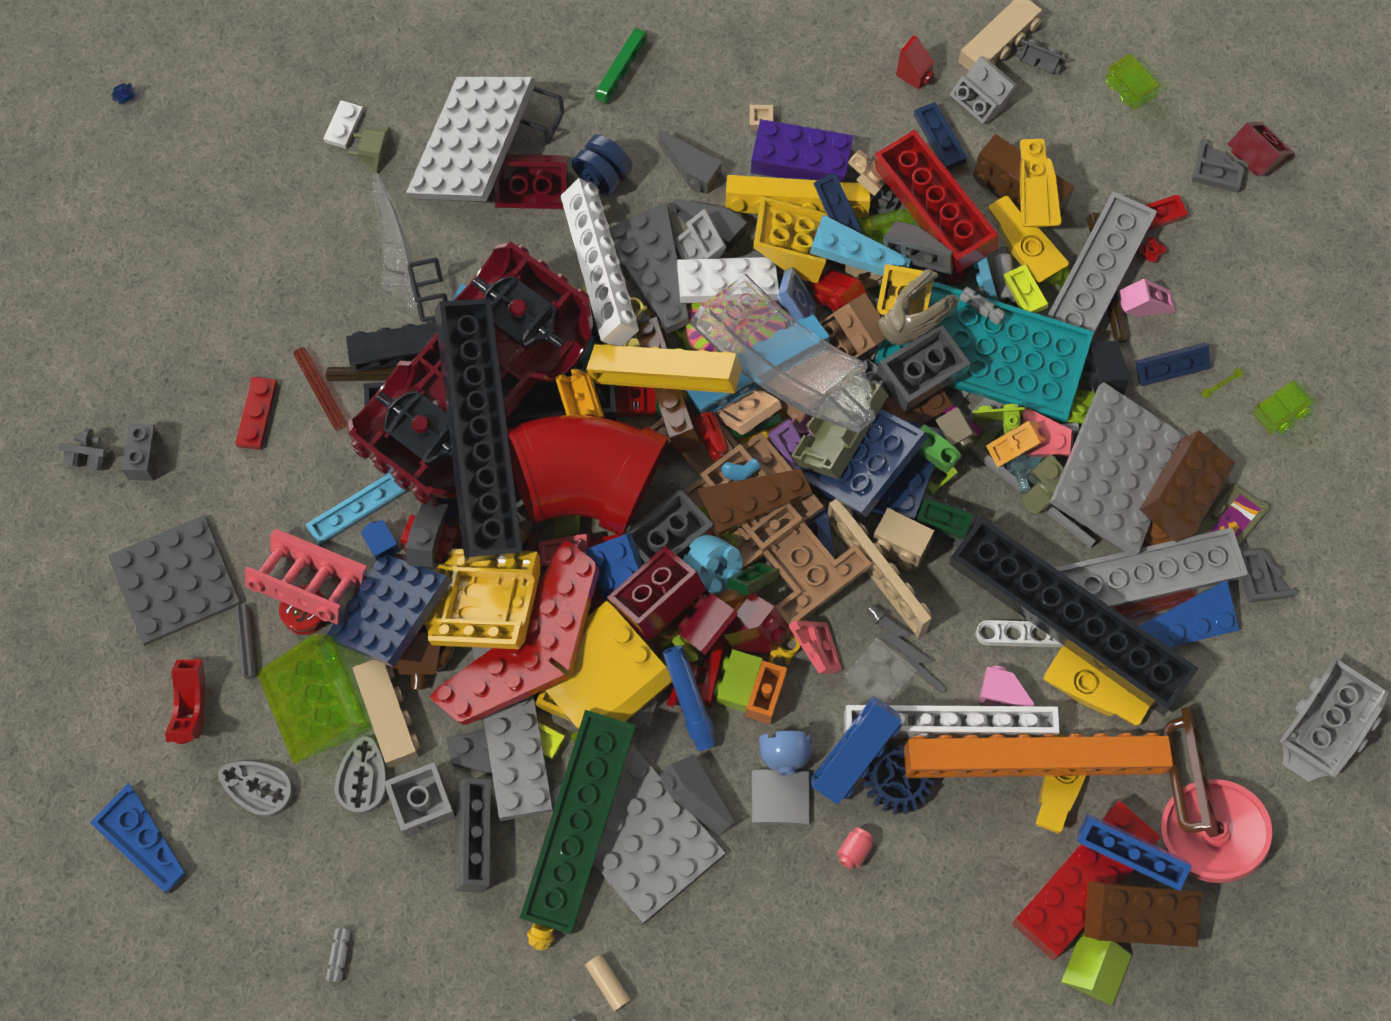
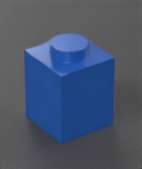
M383 519L367 524L360 531L376 561L383 553L393 556L400 552L395 539Z

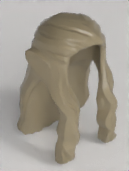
M931 269L923 271L919 277L911 281L900 292L894 307L884 317L879 319V329L890 343L905 345L916 340L919 336L924 335L930 329L939 325L958 305L959 298L956 295H948L927 310L910 315L913 298L938 277L936 272H933Z

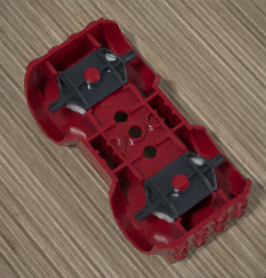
M511 241L496 245L482 268L454 299H491L506 419L538 381L554 382L556 381L555 377L560 374L566 375L571 371L585 352L593 327L589 295L581 288L575 289L569 285L570 282L562 274L557 273L556 275L550 271V267L539 258L536 260L529 255L530 252L523 245H515ZM436 333L412 362L399 361L391 375L373 398L353 419L351 417L348 421L350 430L348 435L352 440L350 444L355 448L354 452L364 460L370 458L375 463L374 467L384 475L389 473L394 478V482L403 490L409 488L414 493V498L421 504L426 505L429 503L433 507L441 498H457L438 335Z

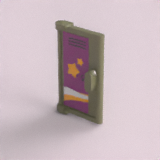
M1232 483L1204 517L1196 533L1191 535V537L1233 527L1238 545L1240 546L1271 508L1262 500L1259 502Z

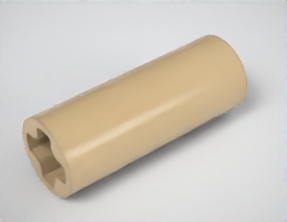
M602 954L585 964L588 972L614 1012H617L623 1005H627L632 1001Z

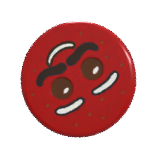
M298 585L296 587L305 590L308 585ZM317 590L315 595L325 598L322 592ZM280 601L279 603L281 620L295 634H314L322 629L327 622Z

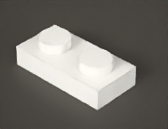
M341 100L323 138L324 143L347 149L364 111L363 107Z

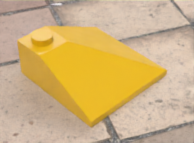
M761 196L753 248L784 271L794 267L802 280L818 283L826 263V258L810 254L822 216H827V214Z

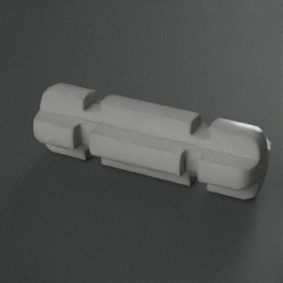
M965 288L960 295V299L966 304L970 303L971 307L983 316H989V320L998 325L1003 320L1005 312L999 308L995 309V305L981 295H975V291L971 288Z
M336 928L333 938L335 943L332 944L329 959L331 967L327 970L326 975L328 982L340 983L342 981L343 972L341 969L344 968L348 949L346 942H349L350 931L348 929Z

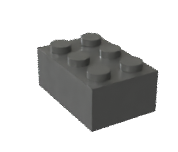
M940 324L880 361L877 374L904 412L967 374L970 362L944 326Z
M679 488L623 535L631 533L642 565H644L664 546L683 560L684 555H688L691 550L689 546L695 539L703 535H713L714 524Z

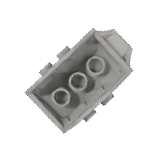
M1333 657L1321 678L1316 676L1309 685L1308 690L1311 693L1308 698L1302 697L1296 705L1294 711L1297 712V715L1280 739V743L1283 746L1282 765L1308 782L1324 776L1335 778L1355 751L1361 752L1368 741L1365 736L1369 729L1374 731L1382 719L1378 715L1382 711L1389 692Z

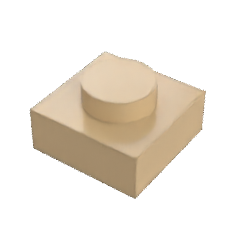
M750 105L749 130H758L760 119L773 121V105Z

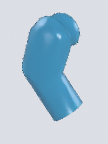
M752 458L744 466L726 462L722 465L721 471L727 479L739 481L748 479L761 466Z

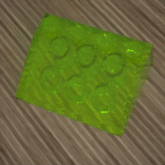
M312 634L256 672L293 764H297L349 741L370 728L337 646L330 635Z

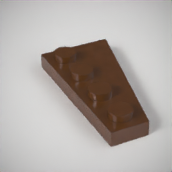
M802 469L697 489L719 536L812 494Z

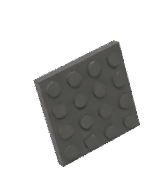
M204 515L108 555L144 646L232 609L237 605H241Z

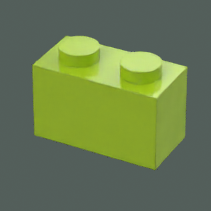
M733 649L730 657L725 656L721 671L725 672L723 681H717L714 695L717 696V704L746 713L762 658Z

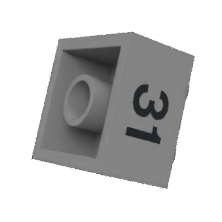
M435 762L384 781L397 821L405 838L456 818Z

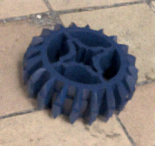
M891 743L888 745V752L884 750L880 757H874L869 764V771L863 777L869 781L863 783V788H872L866 796L867 798L877 797L873 803L875 807L883 802V812H886L889 806L893 807V815H897L899 807H901L902 813L906 815L909 812L908 805L913 811H917L919 808L917 802L921 805L926 803L927 800L924 796L931 795L932 791L928 787L934 785V780L919 778V789L912 795L908 782L911 778H906L905 776L906 767H900L895 761H892H905L904 744L900 743L898 750H895L894 745ZM882 764H885L888 778L879 785L877 770ZM895 774H898V777L899 775L905 776L902 784L892 781ZM896 790L904 798H894L885 792Z

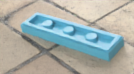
M387 474L305 525L320 546L406 492L394 482V478L390 474Z

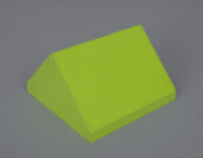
M1081 932L1061 983L1112 1006L1132 955L1116 942L1088 938Z

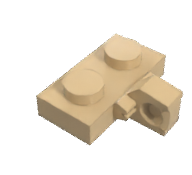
M860 150L849 160L848 163L861 174L857 181L875 196L886 183L875 169V160L871 163L869 156Z

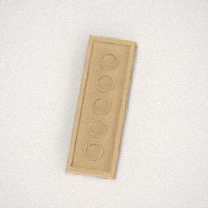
M835 499L829 503V524L849 549L856 544L872 563V567L866 572L915 635L920 638L927 633L931 621L929 608L924 603L920 604L911 585L901 580L896 566L892 562L888 563L883 557L884 552L876 542L872 543L868 538V531L862 523H857L854 520L851 509Z

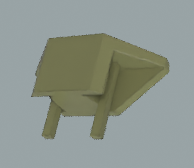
M389 127L381 130L365 128L363 134L354 133L353 135L354 138L361 139L358 152L349 151L348 154L361 157V160L373 176L377 175L384 157Z

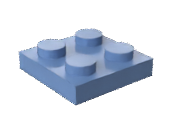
M794 267L785 270L778 292V299L783 307L786 306L791 320L795 324L800 318H807L812 314L815 316L817 304Z

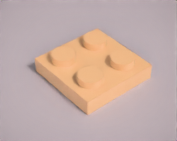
M758 388L722 410L715 412V415L719 421L743 435L765 419L772 417L782 406L777 398Z

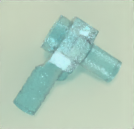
M1025 454L1007 463L1008 471L1016 476L1021 494H1026L1030 490L1026 478L1028 469H1034L1040 463L1039 459H1028Z

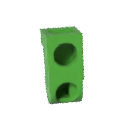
M924 425L920 430L927 434L928 439L917 451L916 455H921L940 470L949 472L960 459V452L948 443L946 439Z

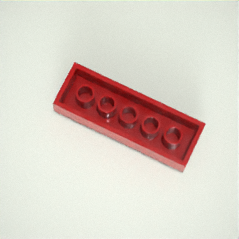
M915 129L874 154L875 169L922 230L953 252V270L957 274L998 249L997 232Z
M1120 800L1102 819L1154 845L1161 838L1157 832ZM1080 844L1011 924L1050 959L1054 960L1085 926L1088 881L1122 883L1133 868Z

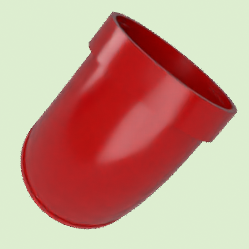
M585 415L545 417L518 424L516 427L507 428L512 473L527 514L534 525L547 519L551 520L562 516H586L599 520L600 527L619 536L623 535L630 526L651 484L669 441L668 436L647 426L641 430L622 422Z

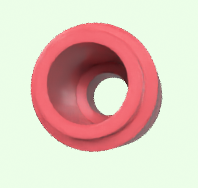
M858 827L853 832L850 831L837 852L840 858L839 862L848 869L860 868L873 847V836Z

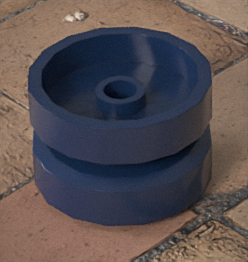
M594 135L584 146L585 150H581L571 161L572 167L580 179L592 182L597 186L600 194L610 196L618 188L620 181H623L633 170V164L625 151L615 142L605 136Z

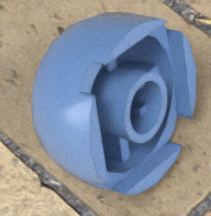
M777 731L776 737L768 738V733L759 737L761 758L770 769L778 770L779 775H794L795 770L804 767L810 759L812 751L811 735L809 734L805 737V732Z

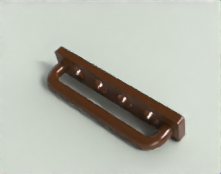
M1190 707L1181 709L1182 717L1169 721L1164 726L1162 736H1169L1173 767L1169 770L1177 821L1179 826L1186 832L1198 833L1205 831L1210 838L1216 837L1219 834L1197 718ZM1183 727L1185 728L1201 814V821L1196 822L1188 820L1173 739V732Z

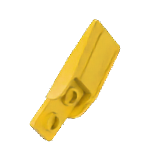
M1023 139L1020 141L1022 159L1020 163L1022 226H1059L1061 224L1056 175L1051 159L1046 158L1045 142L1043 139Z
M1004 196L989 205L988 211L1000 225V235L1008 250L1022 266H1027L1037 283H1041L1068 266L1069 263L1038 227L1022 226L1021 212L1008 196Z
M1065 646L1061 647L1043 677L1045 682L1077 702L1107 716L1115 714L1134 726H1139L1150 707Z
M1059 733L1057 737H1066V735ZM1043 776L1039 794L1041 807L1036 819V825L1060 834L1066 816L1070 812L1086 776Z

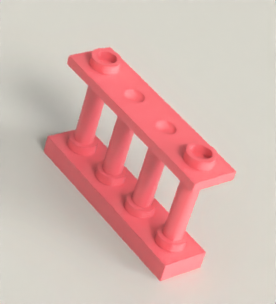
M275 528L270 535V552L272 554L259 571L250 567L245 569V587L313 614L324 621L338 625L341 605L338 603L350 586L360 587L361 582L367 577V566ZM281 557H285L295 563L281 581L269 576ZM309 567L318 572L308 587L303 590L293 586L292 583L303 568ZM327 576H331L341 582L330 598L327 600L315 595Z

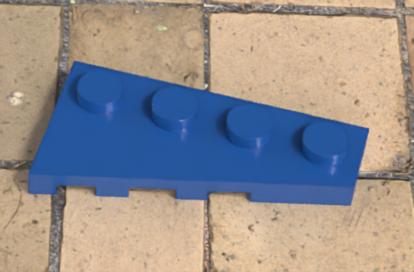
M1227 580L1139 625L1140 628L1168 647L1239 631Z
M128 783L90 822L166 894L186 875L185 870L131 784Z

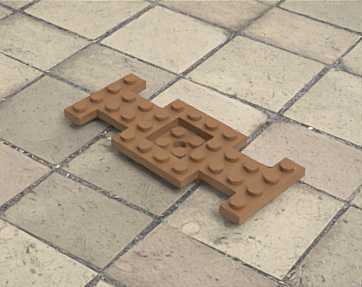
M687 400L694 421L698 414ZM663 418L649 427L669 437ZM719 421L728 444V450L721 459L715 461L711 458L698 430L697 433L701 445L680 453L700 477L683 492L711 522L712 520L697 489L734 482V480L727 479L722 473L721 468L724 463L731 462L744 466L754 458L761 468L749 478L793 470L761 432L742 446L736 442ZM670 438L666 448L672 445ZM813 493L720 536L715 527L713 531L715 537L722 539L739 550L742 556V570L750 567L763 556L774 568L779 569V575L793 591L792 594L775 606L788 626L795 621L805 619L872 567V563L856 544L835 560L807 527L806 523L824 510V506Z

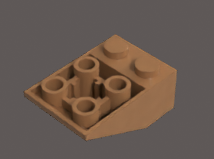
M866 293L819 322L829 335V350H836L848 362L886 339L878 326V321L881 317Z

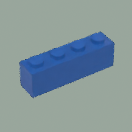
M873 696L811 777L812 788L836 804H839L843 798L847 799L853 792L854 783L858 778L862 779L869 771V764L874 757L878 758L881 756L886 747L885 743L890 736L895 737L902 726L900 724L902 722L900 714Z
M1088 813L1076 836L1078 843L1179 891L1192 867L1188 860Z

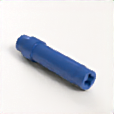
M683 646L671 647L663 651V655L686 720V729L690 739L694 741L697 751L707 750L717 744L713 734L715 729L711 717L707 715Z

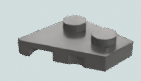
M1202 138L1199 143L1191 181L1238 193L1244 167L1236 161L1230 160L1221 150L1216 152L1207 145L1208 141Z

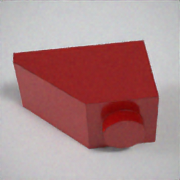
M915 35L900 50L896 76L919 90L923 84L928 85L934 76L932 72L934 61Z

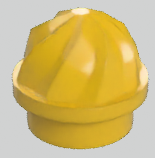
M533 923L532 928L527 932L528 943L535 950H545L554 941L553 929Z

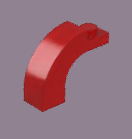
M203 659L176 660L171 670L174 705L172 718L165 731L166 742L185 744L194 739H199L201 736L205 702Z

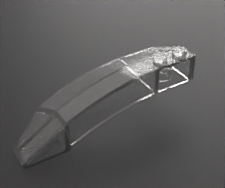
M744 274L702 304L691 320L690 324L718 352L736 353L742 367L741 372L789 405L808 415L860 433L875 419L874 410L871 409L870 399L872 398L870 381L866 379L865 372L868 368L867 361L862 362L848 355L801 325L747 274Z

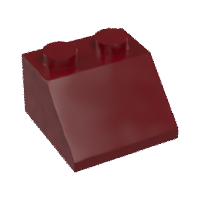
M1246 122L1228 143L1232 148L1231 153L1239 160L1243 159L1248 163L1247 168L1256 176L1268 175L1295 154L1262 122Z
M712 593L708 596L703 594L694 605L697 608L695 613L691 617L686 615L677 626L681 629L678 635L704 655L738 614L737 611Z
M751 593L738 609L736 617L721 635L731 649L754 656L775 651L787 639L791 629L775 606Z

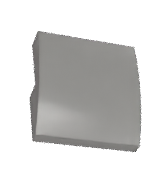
M703 209L686 223L688 229L674 239V244L683 260L719 259L727 247L706 209Z
M753 770L752 823L763 825H809V772L795 771L794 775L783 776L779 775L778 770Z

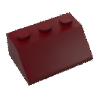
M506 154L495 180V208L564 209L561 195L568 189V155Z
M664 546L607 598L628 623L647 641H650L699 597L706 588L698 573Z

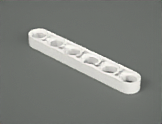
M986 620L981 622L976 630L977 640L987 646H1064L1047 633L1046 639L1036 640L1032 635V631L1038 629V627L1030 621ZM984 627L993 629L995 633L994 638L985 639L981 635V629ZM1009 628H1016L1021 636L1017 640H1012L1007 636L1006 631Z

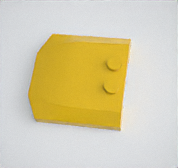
M451 549L448 560L443 565L439 564L434 570L435 572L447 575L452 582L424 622L427 627L430 643L438 646L519 649L525 642L540 577L539 554L536 551H522L517 558L465 563L463 549Z
M606 601L587 617L573 673L571 674L555 661L552 665L564 673L568 679L544 689V691L573 725L579 729L585 710L620 721H628L672 683L667 667L621 614Z

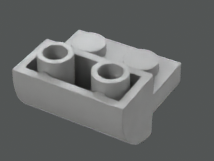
M980 56L968 74L961 77L949 95L982 124H986L1006 107L1007 99L1018 85L984 56Z

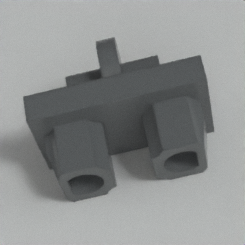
M85 428L82 434L74 435V441L81 442V446L60 443L59 450L64 451L63 465L80 467L81 455L88 454L86 468L103 470L106 457L110 458L112 450L92 447L93 444L99 445L101 438L95 437L93 429Z

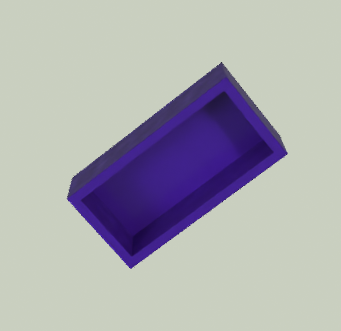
M760 119L751 159V173L776 178L820 180L836 173L839 182H845L853 135Z

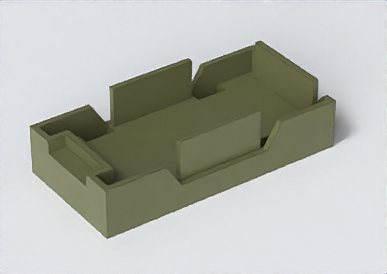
M841 373L829 392V401L827 398H823L807 425L812 434L803 435L791 457L800 467L839 480L886 401L888 394L880 384H876L874 387L870 381Z

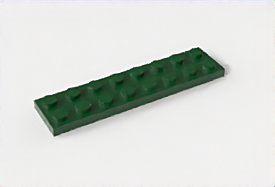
M588 710L584 711L520 915L521 919L570 935L573 934L634 738L636 725Z

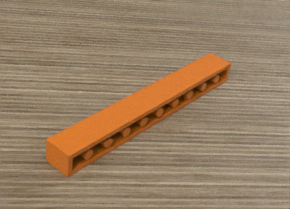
M1105 733L1095 734L1092 737H1082L1081 734H1070L1066 737H1057L1055 734L1031 737L1028 734H1021L1015 736V738H1005L1004 735H992L989 738L967 735L963 738H953L951 735H943L937 737V739H927L926 736L919 735L909 739L904 746L906 778L1165 775L1173 767L1169 736H1159L1158 733H1148L1143 736L1123 733L1117 737H1108Z

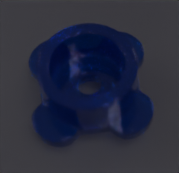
M122 83L116 86L111 93L112 100H117L118 104L121 105L133 99L135 96L134 89L132 88L133 85L131 83Z

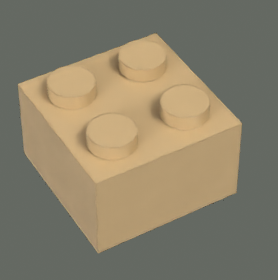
M887 508L874 533L872 543L876 542L884 552L883 557L886 560L890 558L896 561L897 566L905 571H910L911 569L917 571L929 548L934 530Z

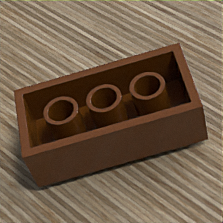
M995 134L980 151L973 177L979 185L992 189L998 198L1001 199L1004 196H1008L1021 212V151ZM1055 174L1060 215H1062L1067 209L1074 186Z
M1198 430L1180 440L1139 510L1175 542L1181 541L1196 533L1235 462Z
M1088 881L1084 936L1099 941L1198 947L1202 892L1181 888L1179 891L1172 887Z

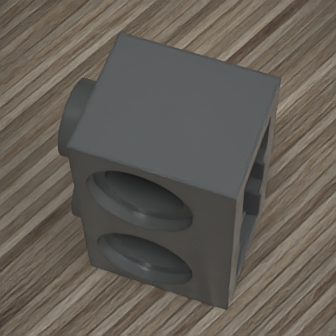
M129 423L122 463V471L128 480L154 481L160 442V433L154 424Z

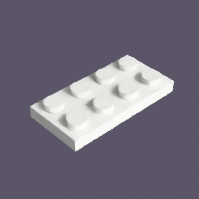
M767 257L677 260L680 303L778 300L779 289L776 265Z

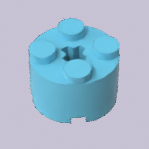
M713 535L698 537L690 544L691 550L688 555H684L683 561L698 573L706 591L714 595L725 592L729 589L727 588L728 578L742 570V556L737 548Z

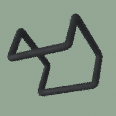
M534 87L533 91L559 100V114L550 133L545 126L521 119L520 123L544 131L545 143L549 144L564 114L563 97Z
M434 257L411 262L408 264V272L419 318L422 322L436 320L435 315L424 317L421 302L443 298V301H448L446 293L420 297L418 287L439 283L443 280L439 260ZM434 263L438 278L416 283L413 267Z

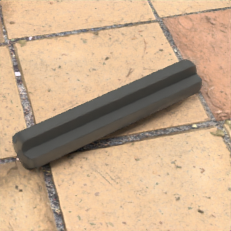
M242 604L235 607L241 675L244 679H252L257 676L251 611L248 604Z

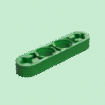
M634 28L598 85L595 100L604 104L609 102L619 86L617 84L620 78H624L630 68L628 65L632 60H635L645 44L648 35L646 31Z

